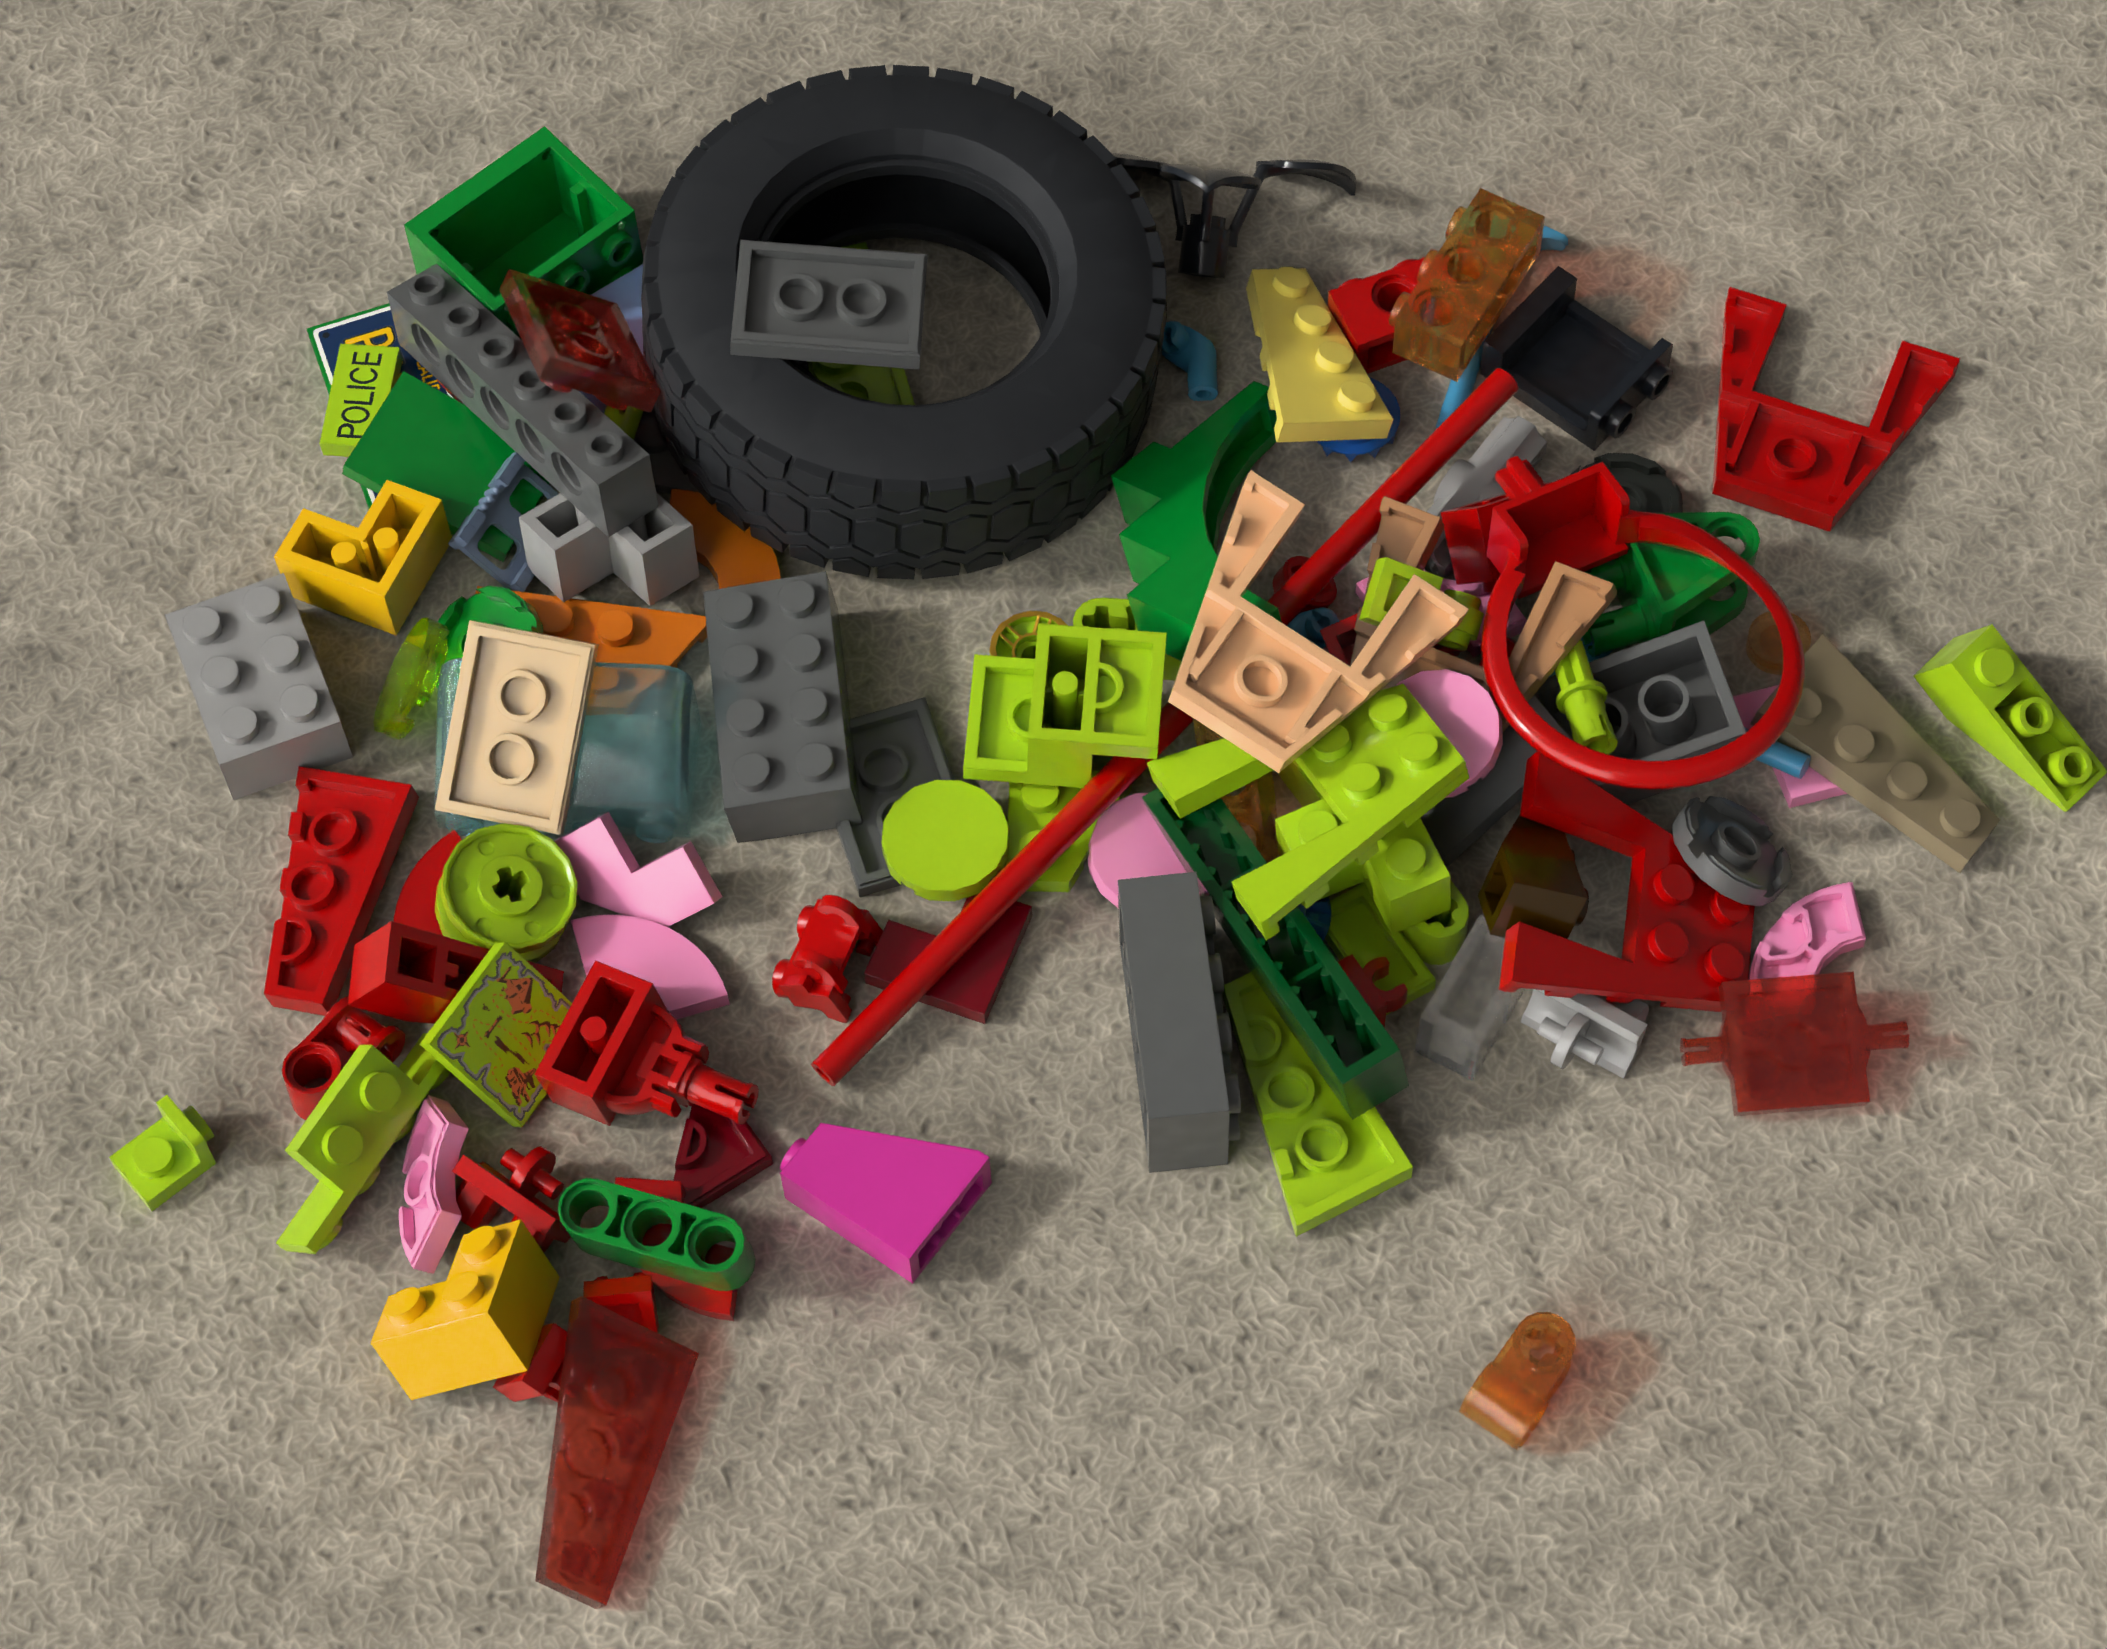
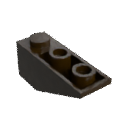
M1519 814L1502 842L1478 893L1490 935L1505 938L1506 930L1520 921L1568 939L1573 927L1579 926L1583 922L1589 904V894L1581 881L1575 863L1574 851L1570 849L1565 832L1522 817Z

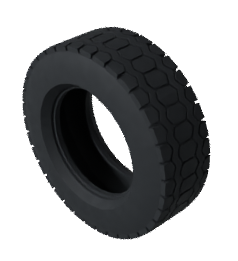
M885 65L849 68V77L846 80L842 70L809 77L806 82V90L801 82L797 81L768 93L766 102L760 97L731 115L730 122L727 119L721 122L701 140L700 147L695 146L677 168L675 177H671L658 202L645 247L641 293L643 360L648 394L650 395L654 415L669 451L684 475H688L691 484L711 505L716 503L717 511L744 532L750 527L752 537L783 553L790 544L791 557L825 568L829 559H833V571L869 577L871 567H877V578L914 580L915 568L921 569L922 579L956 576L960 572V563L964 565L968 574L1001 565L1004 554L1009 561H1012L1040 548L1043 540L1049 543L1075 526L1078 518L1082 520L1105 498L1107 491H1111L1114 486L1111 475L1132 459L1150 416L1167 320V277L1159 233L1156 232V224L1144 197H1140V190L1122 164L1117 166L1116 157L1094 135L1087 138V130L1060 110L1053 116V106L1024 91H1021L1016 99H1014V87L982 76H980L977 84L973 85V74L938 67L935 77H929V66L893 65L892 75H887ZM884 238H909L941 243L978 258L1003 275L1021 294L1031 309L1040 330V337L1036 344L1010 373L990 386L968 396L942 403L923 405H897L865 400L839 391L818 380L798 365L795 360L730 355L740 241L750 240L843 247L866 240Z

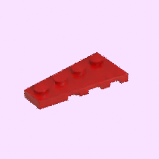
M298 766L295 786L299 790L297 812H291L288 831V836L292 841L288 868H283L280 883V892L284 896L281 918L274 923L264 995L273 1007L325 1016L337 1002L352 965L354 945L363 938L419 796L412 784Z

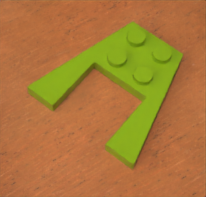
M1404 684L1378 691L1295 760L1343 824L1232 881L1237 900L1266 940L1272 938L1280 931L1277 922L1299 904L1308 909L1328 893L1330 889L1327 882L1351 862L1355 861L1361 866L1379 851L1377 841L1397 825L1403 822L1406 828H1408L1469 779L1464 758ZM1225 738L1147 762L1153 782L1180 819L1274 771Z

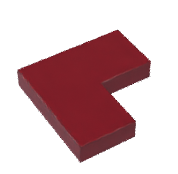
M978 894L973 895V896H970V897H967V899H966V901H965V903H964V905H963L962 910H963ZM1016 901L918 1002L985 1024L1032 919V906ZM888 920L864 972L865 984L884 990L936 935Z

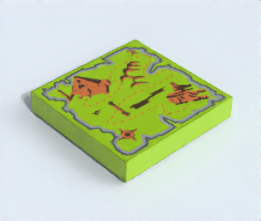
M495 942L421 1041L420 1045L509 1125L523 1127L547 1094L534 1074L572 1002L508 943Z

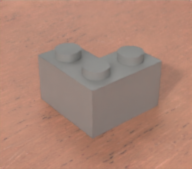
M657 492L659 507L610 537L604 534L561 493L519 517L527 565L532 573L563 602L612 573L617 575L649 606L700 577L693 525Z

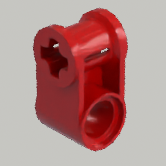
M349 995L340 999L331 1007L313 1031L297 1047L292 1049L283 1061L282 1074L294 1111L300 1118L307 1120L359 1045H373L393 1063L400 1055L405 1044L404 1032L396 1026L385 1027L363 1009L349 1006ZM316 1078L329 1079L322 1086L316 1088L304 1087L308 1082Z

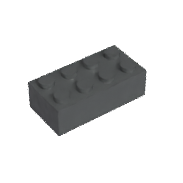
M823 571L703 591L723 804L737 843L837 828L836 823L849 820L850 826L863 824L853 735L850 727L851 717L839 612L827 572Z
M1197 872L1118 880L1119 943L1149 1173L1227 1165L1229 1142L1240 1141L1238 1113H1241V1100L1237 1073H1231L1229 1052H1232V1034L1228 1012L1223 1013L1221 993H1224V979L1220 953L1215 954L1213 934H1216L1212 896H1200Z

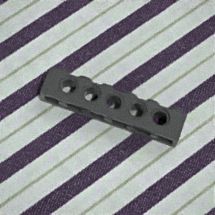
M435 264L387 291L399 345L604 534L610 537L659 507L649 454L439 265Z

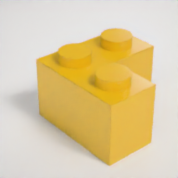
M386 480L358 528L303 508L274 558L280 574L284 573L293 598L397 636L446 552L452 535L442 499Z
M521 1219L494 1227H479L463 1235L446 1281L420 1288H405L394 1295L388 1296L372 1337L371 1345L411 1400L528 1371L560 1276Z

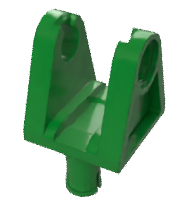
M1732 512L1659 513L1685 520L1704 529L1715 537L1728 536L1736 540L1740 538L1745 547L1740 556L1753 566L1755 564L1760 543L1758 529L1749 519L1741 514ZM1625 543L1628 546L1627 554L1585 571V573L1614 583L1622 608L1602 613L1582 638L1585 645L1593 644L1588 646L1587 651L1592 657H1596L1601 653L1638 642L1639 644L1701 621L1705 622L1709 635H1711L1742 612L1745 608L1749 590L1747 584L1731 571L1695 553L1659 544ZM1728 585L1734 591V595L1727 600L1716 601L1710 599L1711 596Z

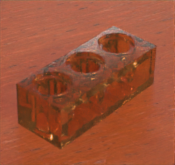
M1482 188L1479 189L1468 208L1459 206L1448 224L1445 234L1446 241L1441 249L1438 251L1432 248L1425 256L1418 272V284L1411 294L1405 291L1402 292L1394 304L1389 318V325L1395 327L1392 353L1457 382L1540 254L1545 216Z

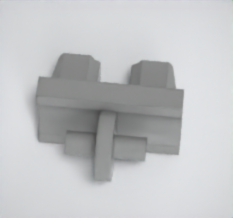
M1533 989L1521 1023L1536 1030L1538 1035L1556 1044L1550 1062L1562 1070L1566 1068L1576 1055L1594 1066L1598 1064L1624 1079L1635 1061L1648 1024L1644 1022L1649 1007L1638 999H1634L1630 1003L1613 1002L1609 1004L1595 995L1577 994L1572 998L1545 996L1544 990Z

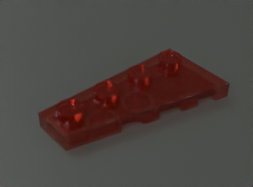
M583 1296L572 1300L570 1306L535 1581L594 1609L606 1606L699 1353Z

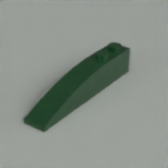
M1158 788L1143 796L1142 799L1186 872H1197L1201 896H1212L1215 918L1352 1120L1407 1088L1409 1082L1400 1049L1300 908L1297 906L1277 923L1280 931L1272 938L1266 940L1237 900L1232 881L1267 862L1224 801L1220 798L1180 819Z

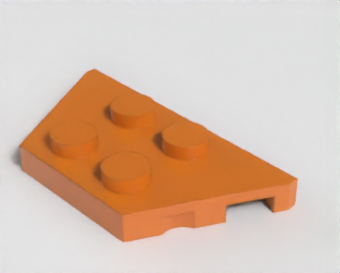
M513 591L536 609L543 625V634L599 644L585 720L630 725L648 705L649 696L655 690L664 687L678 671L677 663L697 641L703 643L707 638L706 616L573 598L563 602L557 596Z

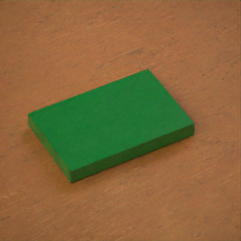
M403 371L345 462L342 474L377 494L386 480L442 499L450 532L454 535L464 519L471 514L473 508L479 505V499L485 497L484 492L490 489L488 487L489 483L506 458L510 457L515 451L463 403ZM526 461L524 462V464L528 468H530L535 474H537L541 479H543L548 485H551L530 464H528ZM521 479L511 493L509 501L512 507L523 515L537 507L544 494L527 480ZM490 525L479 540L478 549L504 562L515 543L514 540L506 536L497 527Z

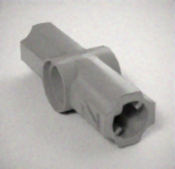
M1520 416L1516 418L1503 417L1468 462L1460 459L1448 470L1436 491L1434 504L1427 512L1441 517L1440 512L1504 494V490L1495 480L1496 471L1506 468L1507 460L1514 456H1519L1522 461L1527 459L1534 468L1546 454L1547 441L1539 434L1536 426ZM1443 529L1424 569L1434 575L1446 578L1453 570Z

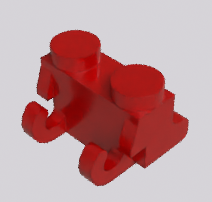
M825 895L822 899H817L815 906H805L798 917L797 933L799 941L791 959L780 960L774 969L772 985L775 994L778 997L789 998L794 1006L817 1009L830 1019L847 1023L852 1009L848 1005L851 997L844 993L848 980L844 977L843 971L857 940L859 939L860 941L856 947V952L870 957L883 930L868 910L859 909L849 900L839 896Z

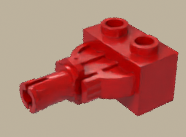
M596 960L534 1074L553 1103L608 1126L611 1125L616 1113L640 1115L657 1110L676 1118L682 1110L679 1105L691 1107L693 1104L732 1119L733 1122L742 1125L751 1115L743 1107L746 1105L754 1109L759 1094V1088L756 1084L746 1083L704 1065L709 1058L708 1046L686 1036L680 1023L667 1010L653 983Z

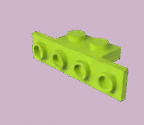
M427 1033L421 1035L399 1068L373 1045H359L287 1146L285 1152L316 1177L319 1182L277 1240L276 1244L289 1252L316 1254L318 1250L326 1247L335 1239L343 1225L341 1217L355 1197L364 1193L375 1182L380 1173L379 1163L391 1145L402 1139L412 1129L417 1118L415 1111L430 1090L438 1087L448 1077L450 1071L420 1045Z

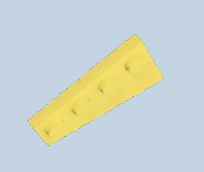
M1306 268L1252 269L1246 291L1255 335L1261 337L1262 349L1259 355L1262 371H1268L1270 381L1267 392L1270 410L1276 411L1277 416L1274 427L1276 442L1386 439L1394 419Z

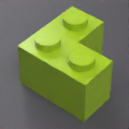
M1324 798L1275 819L1279 856L1343 824ZM1419 818L1408 828L1401 822L1377 841L1379 851L1360 866L1353 861L1327 882L1330 891L1319 899L1321 900L1364 881L1392 935L1451 910V876L1421 818Z

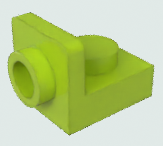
M165 1095L156 1102L163 1117L109 1157L116 1170L151 1211H154L216 1164L206 1143L214 1137L210 1127L193 1106L190 1105L181 1111L168 1095Z

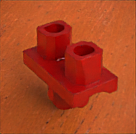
M544 1146L534 1148L526 1156H523L513 1148L508 1149L503 1154L500 1164L513 1173L511 1179L488 1163L482 1161L478 1164L463 1154L452 1172L464 1179L456 1191V1202L462 1215L460 1221L473 1229L488 1226L502 1206L515 1215L511 1222L520 1219L523 1221L543 1253L554 1239L567 1243L571 1236L560 1222L558 1212L535 1197L540 1191L551 1200H554L564 1188V1184L551 1175L556 1163L555 1154Z

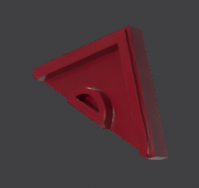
M693 1104L689 1119H686L675 1162L676 1171L673 1181L682 1182L685 1188V1204L703 1208L773 1165V1160L747 1121L740 1125L733 1122L732 1119Z

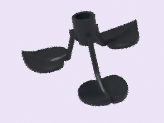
M1112 153L1116 157L1117 166L1122 164L1124 169H1140L1168 182L1177 226L1175 241H1182L1178 273L1185 275L1225 278L1228 248L1237 247L1240 229L1262 182L1268 177L1302 174L1329 181L1343 188L1351 196H1354L1356 191V177L1351 170L1338 164L1319 160L1257 161L1256 171L1251 176L1229 169L1212 168L1203 170L1193 165L1168 164L1134 155ZM1180 181L1192 182L1203 189L1201 214H1191L1190 225L1187 224ZM1220 186L1245 188L1247 190L1229 229L1226 230V218L1212 216L1214 189Z

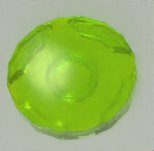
M426 617L421 618L412 628L396 655L382 687L373 721L375 732L394 740H400L413 729L415 720L408 718L407 715L412 707L419 706L423 708L425 702H429L448 653V640L445 639L449 634L447 626Z

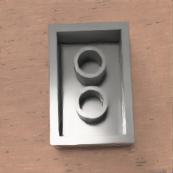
M284 573L165 614L216 758L233 800L297 778L298 766L322 769L353 758L340 718Z

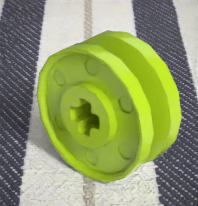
M501 823L477 829L457 843L444 866L442 877L437 885L435 914L442 935L486 949H491L495 942H506L525 960L537 963L555 949L576 907L578 882L570 859L553 839L527 826ZM495 892H501L503 897L499 898ZM512 895L517 901L511 902L509 896Z

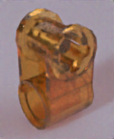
M1537 1312L1527 1316L1519 1323L1495 1360L1491 1361L1478 1376L1466 1395L1459 1413L1518 1451L1531 1435L1527 1430L1533 1432L1552 1397L1568 1374L1571 1366L1570 1361L1576 1348L1575 1334L1571 1325L1561 1316L1551 1312ZM1543 1344H1547L1554 1349L1553 1354L1546 1353L1541 1360L1534 1358L1530 1354L1531 1349L1539 1350Z

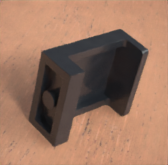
M1558 266L1484 340L1480 374L1487 378L1497 368L1507 371L1516 380L1519 387L1518 391L1513 395L1516 399L1595 451L1609 435L1617 439L1628 429L1635 417L1636 407L1646 397L1650 400H1655L1666 389L1673 375V370L1669 368L1673 344L1661 338L1650 350L1574 300L1577 278Z

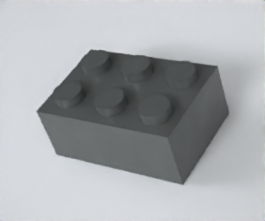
M1704 621L1589 662L1594 680L1603 683L1606 687L1607 699L1604 703L1609 721L1618 741L1617 747L1609 755L1644 761L1686 759L1719 749L1746 733ZM1553 675L1544 682L1536 694L1572 736L1566 715L1561 713L1556 705V697L1561 689L1556 675ZM1587 778L1627 805L1671 790L1628 788Z

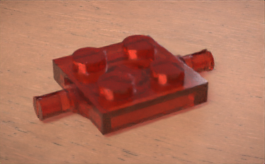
M1854 971L1722 982L1718 987L1722 1014L1719 1036L1691 1039L1681 1038L1680 1053L1685 1052L1681 1056L1683 1066L1722 1062V1067L1730 1080L1734 1117L1866 1106L1870 1102L1866 1072L1870 1050L1907 1049L1909 1047V1034L1903 1035L1908 1031V1025L1905 1020L1891 1023L1867 1024V1020L1857 1002Z

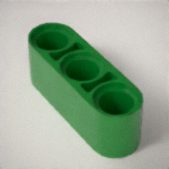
M592 1178L575 1181L565 1189L559 1199L557 1211L560 1222L578 1247L590 1255L718 1291H730L740 1288L749 1280L754 1272L756 1258L750 1242L737 1222L724 1214ZM596 1206H607L609 1208L607 1217L597 1227L590 1229L580 1227L581 1219L589 1209ZM661 1223L672 1226L669 1237L660 1245H642L645 1233L652 1226ZM722 1241L735 1243V1250L732 1256L725 1262L717 1265L705 1262L707 1252L716 1243Z

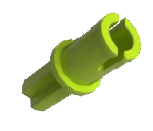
M1579 640L1555 669L1561 689L1556 697V705L1559 711L1566 715L1575 742L1609 755L1617 747L1618 741L1609 721L1604 703L1607 699V690L1603 683L1594 680L1583 643Z

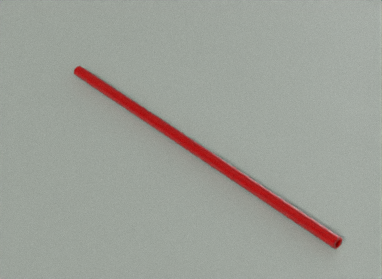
M1501 368L1495 369L1271 596L1267 602L1278 608L1283 624L1287 626L1378 534L1382 516L1379 510L1384 496L1407 504L1518 391L1519 387L1516 380L1507 371ZM1169 702L1161 708L1157 758L1195 720ZM1114 756L811 1063L817 1074L828 1084L835 1086L1148 768L1147 762L1154 759Z

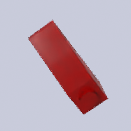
M390 921L354 945L348 1005L403 1021L435 1024L490 949ZM527 961L562 993L564 971Z

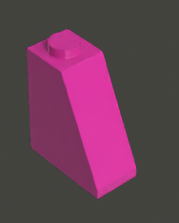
M820 1123L807 1140L803 1137L796 1140L786 1152L780 1165V1176L785 1199L912 1284L992 1183L990 1158L979 1150Z

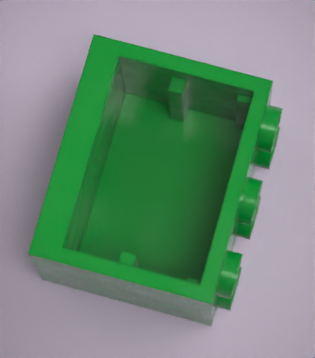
M545 126L404 224L417 274L435 264L439 265L523 342H525L526 333L643 264V253L635 210Z

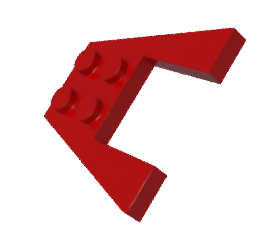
M1729 287L1724 309L1712 494L1830 532L1955 377L1960 358L1902 340L1869 427L1754 391L1783 321L1787 304Z
M1537 751L1529 757L1526 762L1520 816L1632 858L1622 957L1612 956L1519 921L1506 930L1499 990L1514 993L1520 988L1544 990L1545 996L1572 998L1577 994L1606 996L1607 1002L1630 1003L1634 999L1661 1001L1660 1007L1723 1013L1735 1012L1746 1005L1755 906L1741 904L1730 899L1701 880L1682 858L1674 843L1673 835L1584 776L1560 766Z

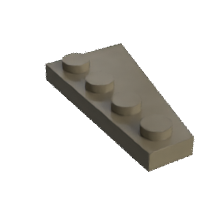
M1822 633L1804 655L1805 680L1802 696L1793 718L1785 731L1777 739V742L1810 755L1809 767L1954 870L1961 873L1995 829L2000 819ZM1779 686L1758 709L1750 725L1754 726L1769 709Z

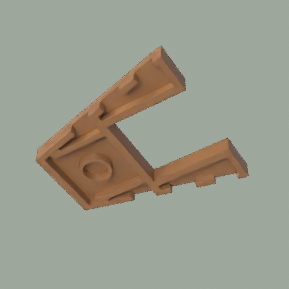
M1386 496L1383 497L1379 510L1382 516L1376 543H1372L1367 567L1369 578L1365 597L1376 560L1379 558L1388 557L1424 570L1445 527L1441 517ZM1555 561L1508 658L1515 682L1527 702H1529L1554 672L1560 661L1568 655L1613 601L1617 594L1614 583ZM1359 607L1354 629L1357 635L1351 664H1347L1348 666L1352 665L1377 629V626L1359 620L1362 607ZM1433 647L1381 689L1384 690L1396 686L1400 681L1421 671L1451 670L1470 676L1489 692L1502 719L1503 732L1510 725L1493 700L1487 686L1483 667Z

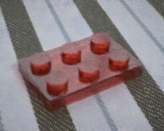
M509 269L499 290L539 379L550 388L560 392L569 393L575 389L595 395L601 402L615 409L624 410L631 406L651 412L661 391L618 304Z

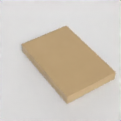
M469 620L435 810L498 823L527 826L534 830L559 835L564 833L599 644Z

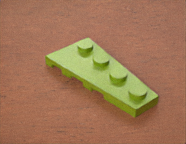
M1250 972L1225 984L1224 1002L1296 1237L1412 1178V1164L1376 1107L1352 1120L1253 974Z

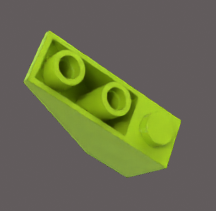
M1993 624L1954 637L1913 675L1947 720L2064 812L2076 804L2107 773L2106 768Z

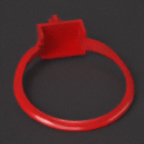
M1519 456L1508 459L1506 468L1496 471L1495 480L1510 500L1494 506L1492 511L1486 555L1501 575L1496 581L1488 601L1482 631L1481 655L1485 679L1493 700L1503 717L1516 733L1546 758L1570 771L1603 783L1628 788L1673 789L1690 787L1727 776L1760 757L1777 741L1788 727L1801 699L1805 680V657L1800 634L1790 611L1779 594L1744 558L1704 529L1685 520L1668 515L1629 509L1630 499L1628 494L1603 462L1546 485L1527 459L1522 461ZM1625 543H1652L1689 551L1712 560L1731 571L1749 585L1765 603L1781 637L1783 648L1781 683L1773 702L1762 718L1745 734L1719 749L1686 759L1670 761L1633 760L1608 755L1581 745L1550 726L1534 711L1519 690L1510 669L1506 642L1507 623L1516 599H1521L1542 590L1555 561L1585 572L1627 554L1628 546Z

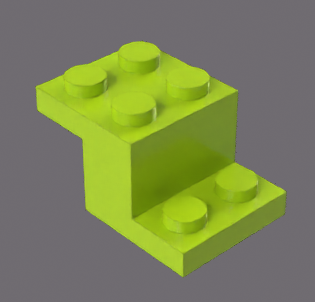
M1038 623L1035 659L974 654L963 779L1083 788L1092 779L1093 755L1157 759L1167 633Z

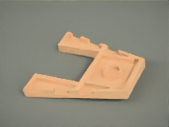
M1250 470L1242 486L1168 702L1280 773L1457 628L1469 609L1414 574L1351 666H1348L1242 598L1298 520L1305 506L1304 503Z

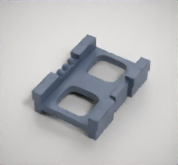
M514 452L510 457L506 458L489 483L488 487L490 489L484 492L485 497L479 499V505L475 506L471 514L464 519L448 544L455 550L460 549L501 583L503 588L523 592L535 575L530 570L526 561L519 517L522 514L510 504V495L521 479L527 480L541 491L547 500L559 493L524 464L525 460L517 452ZM490 525L497 527L506 536L514 540L517 546V552L505 570L498 568L478 550V542Z

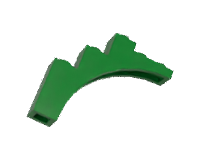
M1256 381L1251 382L1171 449L1153 441L1111 475L1125 523L1129 524L1119 534L1133 582L1139 584L1127 594L1138 631L1167 633L1165 654L1181 662L1218 558L1216 553L1220 524L1232 495L1255 462L1276 443L1274 427L1277 416L1276 411L1270 410L1267 397L1269 387ZM1246 591L1242 598L1282 623L1276 606L1251 591Z

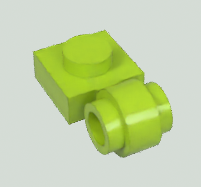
M1388 557L1377 559L1359 620L1378 627L1414 574L1438 590L1441 588L1443 577ZM1447 589L1444 591L1446 595L1469 610L1460 625L1437 644L1451 649L1467 650L1470 640H1477L1484 613L1479 611L1481 599L1465 592Z

